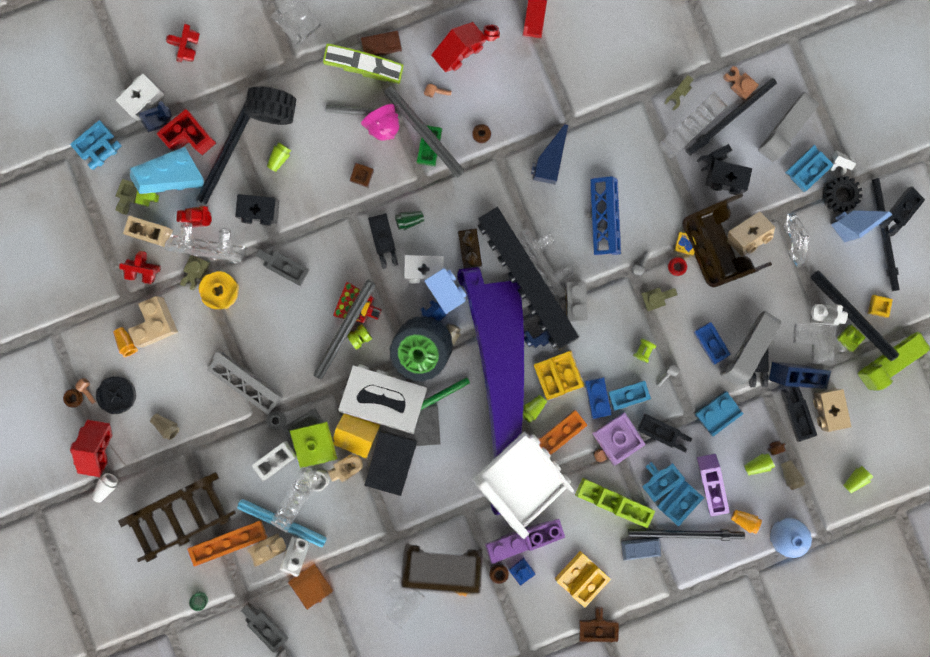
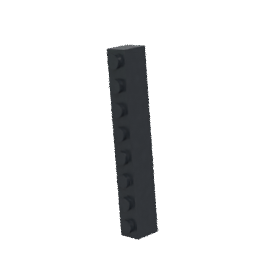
M498 206L479 217V225H477L482 235H487L489 239L487 243L491 250L497 251L499 263L502 267L506 266L509 271L507 273L512 283L516 282L519 287L517 291L523 300L526 298L530 304L527 306L533 316L536 315L540 320L537 323L542 332L547 331L550 338L548 341L552 348H557L560 351L578 340V333Z

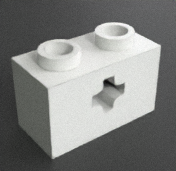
M142 74L133 80L132 85L120 92L116 101L131 117L139 121V113L151 109L165 94L147 76Z
M405 255L404 279L409 280L411 284H420V280H426L444 268V256ZM424 265H426L427 269H430V271L426 272V275L419 271Z
M287 440L254 463L252 467L262 481H265L295 459L297 455Z

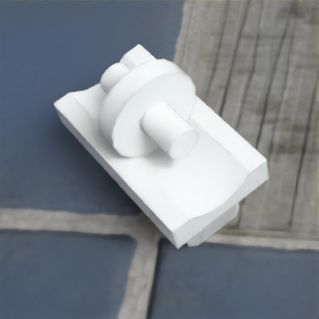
M815 304L811 310V323L825 325L845 324L848 313L842 311L843 306Z
M292 536L279 570L289 572L298 577L310 543Z

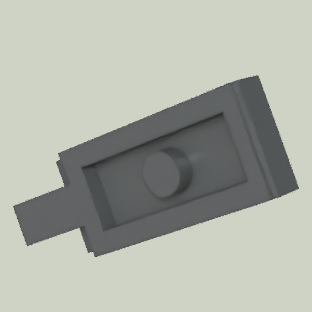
M259 249L256 254L257 257L265 261L263 265L267 269L299 286L302 285L309 272L308 268L276 251L271 250L268 254Z
M248 602L242 608V613L247 617L245 619L248 623L247 626L273 653L288 640L289 637L259 607L256 609Z

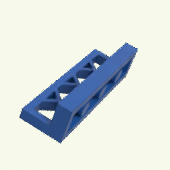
M613 176L590 179L594 255H621L618 179ZM605 182L606 189L600 195L596 191V183ZM601 200L607 204V208L602 214L597 210V205ZM602 219L608 225L603 233L598 229V223ZM605 238L608 241L609 250L599 251V242Z

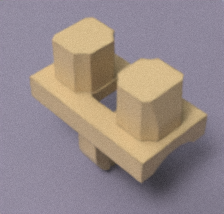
M350 454L333 464L334 468L330 469L328 474L332 481L340 479L341 482L346 481L362 469V461L358 456Z
M276 533L247 548L252 556L254 567L286 551V545L283 538L279 536V533Z

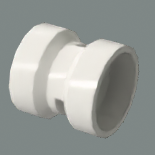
M317 470L309 476L308 485L314 491H321L329 484L330 476L324 470Z

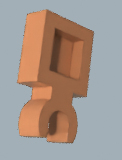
M732 66L730 71L733 73V76H729L726 73L723 78L725 81L734 84L731 89L744 101L759 85L747 73L741 76L738 68Z

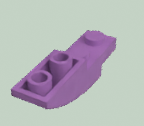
M560 519L526 527L525 529L529 534L524 539L514 531L501 536L497 540L486 543L485 546L490 562L493 564L524 551H532L566 538Z

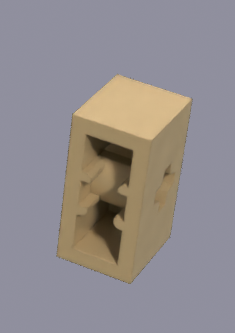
M758 212L728 231L727 242L743 257L747 253H753L761 244L770 242L774 237L775 226L761 212Z
M128 216L123 234L167 248L173 230Z
M835 388L814 393L813 404L818 412L817 423L821 430L831 432L852 427L844 389Z

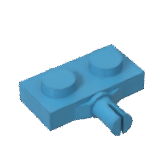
M651 462L646 468L653 476L642 488L655 503L685 478L673 463L666 469L659 471Z

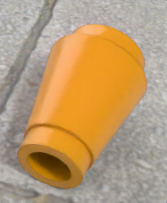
M124 327L113 331L118 351L123 357L131 356L138 351L137 347L134 346L131 336Z
M736 509L731 516L732 521L749 533L753 532L756 534L762 524V520L757 515Z

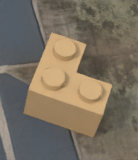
M158 296L138 304L146 322L128 329L135 347H145L178 333L164 298Z

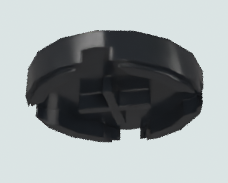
M121 376L104 379L96 391V401L99 407L109 414H122L128 411L136 400L134 385L128 379Z

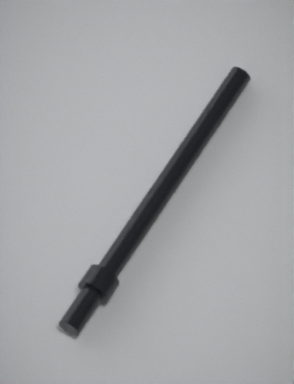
M774 78L770 79L706 134H701L696 139V142L686 149L687 154L691 156L699 148H704L711 138L773 88L777 81Z
M880 178L872 179L877 211H885ZM880 227L887 263L886 275L890 280L891 291L900 290L897 277L899 270L895 266L891 238L887 234L889 227Z
M628 529V536L720 539L721 541H730V539H745V532L729 531V529H720V531Z

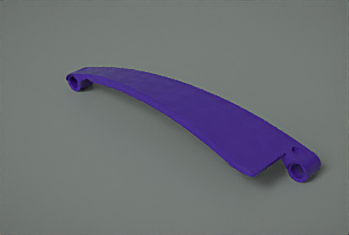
M479 267L462 268L457 272V279L460 286H463L467 292L477 337L489 408L493 459H495L522 434L524 403V323L522 298L517 291L519 287L516 282L504 281L484 284ZM491 503V509L494 515H500L498 510Z

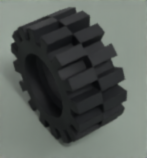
M849 176L838 177L830 181L823 190L825 194L822 195V198H826L824 204H829L828 209L833 208V212L839 211V213L855 208L856 204L861 202L859 198L863 196V194H859L860 191H863L862 187H857L860 183H854L855 179H849ZM840 187L848 191L849 197L845 202L838 200L836 196V191Z

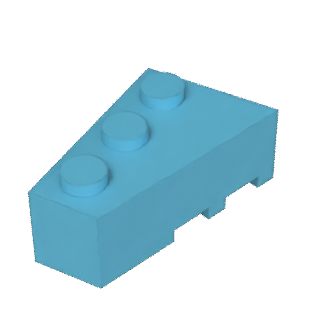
M186 147L130 168V178L139 194L165 192V190L174 189L178 191L185 188L201 189L204 182Z

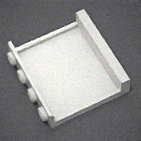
M525 432L472 479L514 531L523 539L529 534L525 528L565 489L571 492L574 491L569 485L571 483L570 479L559 472L561 468L556 462H552L549 459L551 457L549 452L545 448L541 449L539 439L532 434L530 436Z

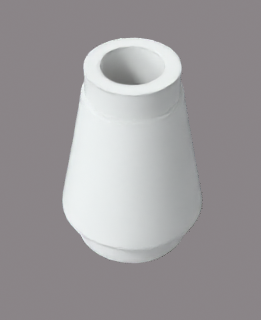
M110 473L102 475L91 498L96 502H102L117 487L118 479Z

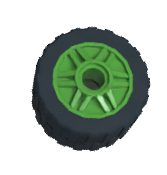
M413 317L400 327L392 339L390 359L393 366L404 377L414 381L431 380L444 370L451 356L453 348L452 336L447 327L433 317Z

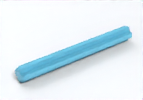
M241 499L238 503L237 509L319 547L325 545L327 538L319 533L245 499Z

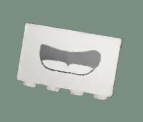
M358 364V367L353 366L339 411L414 434L427 392L424 384L418 381L410 383L406 381V378L397 375L393 378L387 376L388 373L381 370L373 372L365 365Z

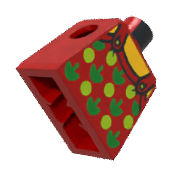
M346 282L333 316L345 319L361 290ZM372 296L367 300L356 320L357 322L365 323L368 316L376 320L379 319L382 309L372 306L375 300Z

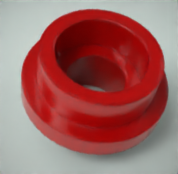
M485 25L481 31L487 38V41H495L500 37V31L496 25Z
M675 257L669 261L668 271L673 276H681L687 271V263L683 258ZM676 263L680 265L679 270H675L674 265Z

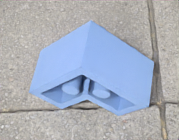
M443 268L426 279L425 283L445 314L465 302L464 297L466 294L461 286L457 288L453 281L456 278L450 269L446 271Z

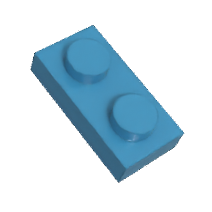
M646 381L608 392L614 411L651 399Z

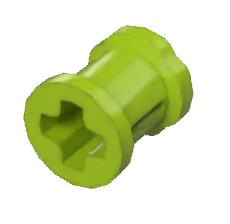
M641 339V344L637 352L633 354V357L649 363L652 350L656 349L657 346Z

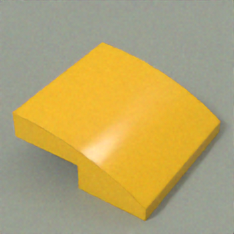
M571 350L534 364L547 400L585 386Z
M581 551L554 578L583 607H586L611 580Z

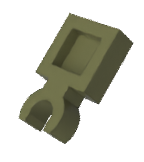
M191 254L183 270L188 275L181 280L180 285L185 286L190 281V290L194 291L197 287V278L203 279L210 262Z

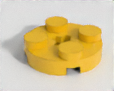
M222 271L213 272L203 277L199 284L201 300L209 308L217 310L227 309L237 300L239 285L228 273ZM221 285L223 293L217 296L214 289L215 287L219 288Z

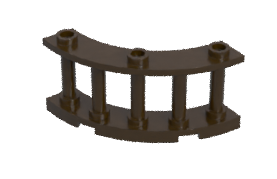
M217 472L186 486L185 492L180 489L118 520L121 527L127 524L129 528L132 527L145 555L137 558L138 562L145 560L147 563L157 558L156 554L176 544L181 547L189 543L190 537L219 523L221 526L231 521L230 516L236 514V511L233 510L225 513L213 488V481L219 479ZM201 487L203 491L206 490L219 517L205 524L192 497L194 496L193 491ZM179 498H182L183 501L185 500L198 526L196 530L186 535L172 509V502ZM159 508L165 512L178 538L167 544L152 517L154 516L153 511ZM139 518L146 521L158 546L157 549H151L139 524Z

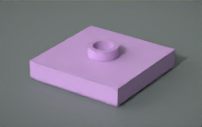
M625 412L592 433L613 466L646 445Z

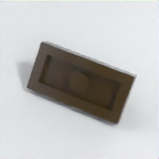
M477 228L458 231L463 268L482 267Z

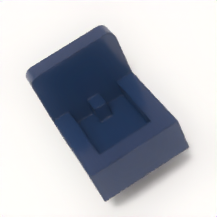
M159 101L157 107L139 113V118L148 133L163 128L170 122L172 117L169 107L165 106L163 101Z
M528 331L524 332V341L528 347L533 346V348H536L539 345L544 347L549 343L548 339L550 336L547 331L535 339L532 338Z

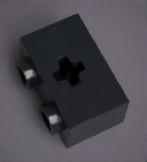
M714 160L708 170L705 186H710V189L714 191L727 190L731 195L743 194L748 191L753 168Z
M237 194L235 217L241 220V223L252 224L253 221H258L260 225L271 226L272 223H277L280 201L274 197ZM261 209V212L254 213V210Z

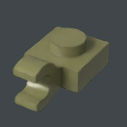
M687 75L673 94L667 97L664 104L672 100L675 102L672 110H676L680 105V96L683 95L685 97L692 88L690 84L694 79Z
M122 178L115 195L117 198H120L115 210L124 215H127L129 212L130 202L136 204L137 189L133 182Z
M660 287L641 294L647 312L665 306V299L678 295L676 288L661 292Z

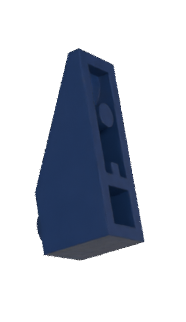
M564 124L539 156L537 163H533L531 174L534 175V181L556 184L568 125Z
M772 362L769 381L783 386L827 389L831 370L791 363Z

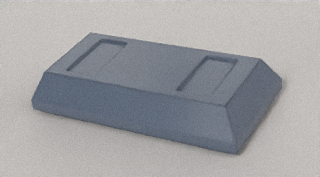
M659 538L621 541L623 561L662 556Z

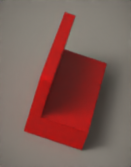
M528 0L523 36L542 37L547 0Z

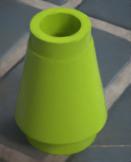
M278 142L276 146H273L267 167L277 172L291 156V149Z
M541 395L532 399L523 406V418L529 423L535 421L547 401Z
M762 453L745 464L744 468L748 476L769 472L772 468H775V465L769 453Z
M863 466L856 467L843 486L852 494L854 491L869 484L873 476Z

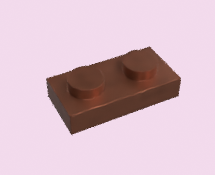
M398 30L361 38L365 53L381 56L402 51Z

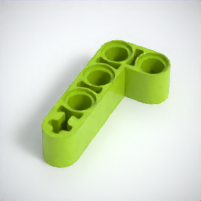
M920 332L911 334L893 347L899 353L895 360L889 361L882 354L857 373L868 390L880 391L887 388L893 383L891 377L930 350L929 344Z

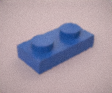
M712 322L694 331L695 336L713 365L731 355Z
M604 377L584 381L592 419L612 415Z

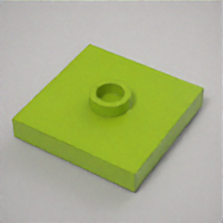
M328 422L290 431L300 468L338 459Z

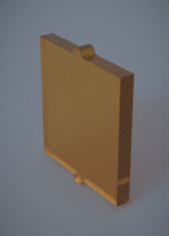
M315 563L306 570H301L298 577H294L288 582L307 610L316 603H321L323 598L334 591Z

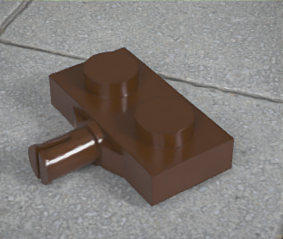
M595 607V619L579 620V641L619 642V622L617 620L603 619V607Z

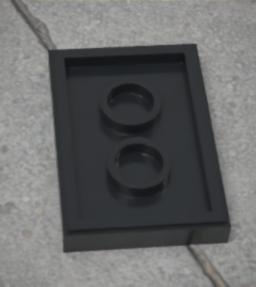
M380 430L364 486L401 496L417 441Z

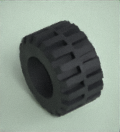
M265 86L250 87L247 92L244 113L252 119L276 125L293 123L297 99L290 93L280 89Z

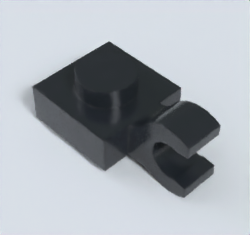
M727 144L708 155L699 157L696 161H705L706 166L701 171H706L711 167L714 160L723 161L727 159V154L733 150L730 144Z

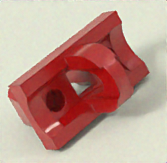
M184 24L182 37L166 36L168 44L179 47L176 61L182 63V60L194 61L196 50L186 48V43L190 42L197 45L200 33L190 29L188 24Z
M207 206L185 208V211L178 210L176 221L184 223V228L207 227L212 222V216Z
M139 251L136 253L135 260L127 259L125 263L119 264V269L123 270L124 279L135 280L137 279V273H141L142 282L152 284L155 281L156 274L160 272L161 266L147 263V253Z

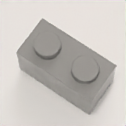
M586 281L566 282L564 284L565 314L570 322L587 321Z

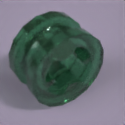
M196 592L189 600V605L194 611H201L208 604V597L203 592ZM196 597L203 599L201 606L194 603Z

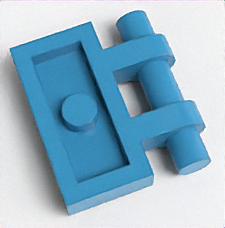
M100 120L70 144L83 160L89 157L92 158V161L87 164L92 170L98 166L101 167L107 158L117 154V150L122 147L118 140L112 145L110 144L109 140L114 135ZM104 146L106 149L97 155L96 151Z

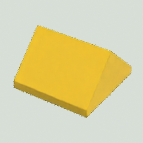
M343 414L336 427L333 437L335 442L333 444L367 459L381 424Z

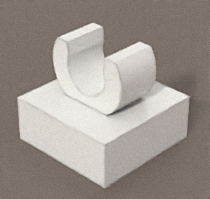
M837 150L832 156L834 165L831 167V170L834 171L837 166H842L839 172L842 176L846 173L847 168L852 170L856 165L854 158Z

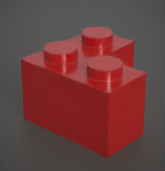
M470 22L451 29L431 56L445 73L451 70L456 71L462 66L463 59L473 53L475 55L484 48L483 44L487 38L474 22Z
M187 109L156 133L172 151L183 148L187 143H190L198 153L204 155L217 144Z
M87 420L84 426L79 429L76 441L72 442L70 446V453H72L73 464L76 467L77 474L101 477L108 463L105 450L113 436L110 423Z

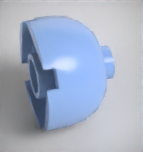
M784 518V520L776 522L771 529L770 540L774 549L786 557H801L811 547V532L805 524L797 519Z

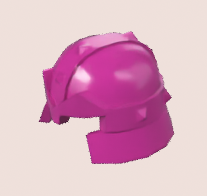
M394 104L384 105L371 112L362 120L361 125L368 130L369 135L380 141L394 139L399 130V119Z

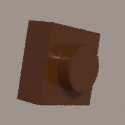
M355 163L349 181L368 188L374 169Z

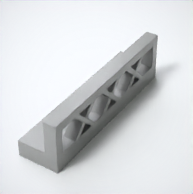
M216 352L213 356L215 360L207 371L269 415L283 397L280 393L225 353ZM220 363L226 367L227 373L220 374L214 368ZM231 374L241 378L242 384H233ZM246 385L256 389L258 395L250 396L247 394ZM265 396L273 402L269 409L262 405L261 397Z

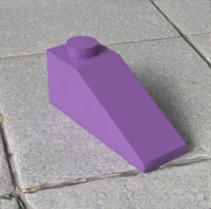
M716 453L696 457L710 517L730 513Z

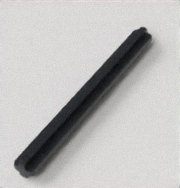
M246 101L196 198V201L203 205L208 203L250 119L244 113Z
M816 271L811 275L810 278L836 305L843 306L842 311L848 313L847 317L889 361H893L899 356V353L820 271Z

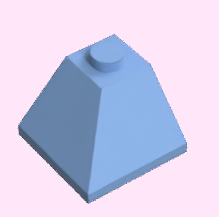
M853 210L848 213L843 211L835 217L836 221L831 225L845 243L861 238L892 214L887 211Z

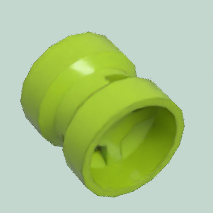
M363 324L357 326L355 331H350L347 335V338L356 350L362 347L364 342L372 340L370 333Z

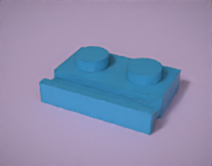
M814 145L785 173L791 177L793 182L803 192H806L834 164Z
M724 391L695 413L713 437L744 414L727 391Z
M683 480L675 486L657 508L679 527L704 497Z

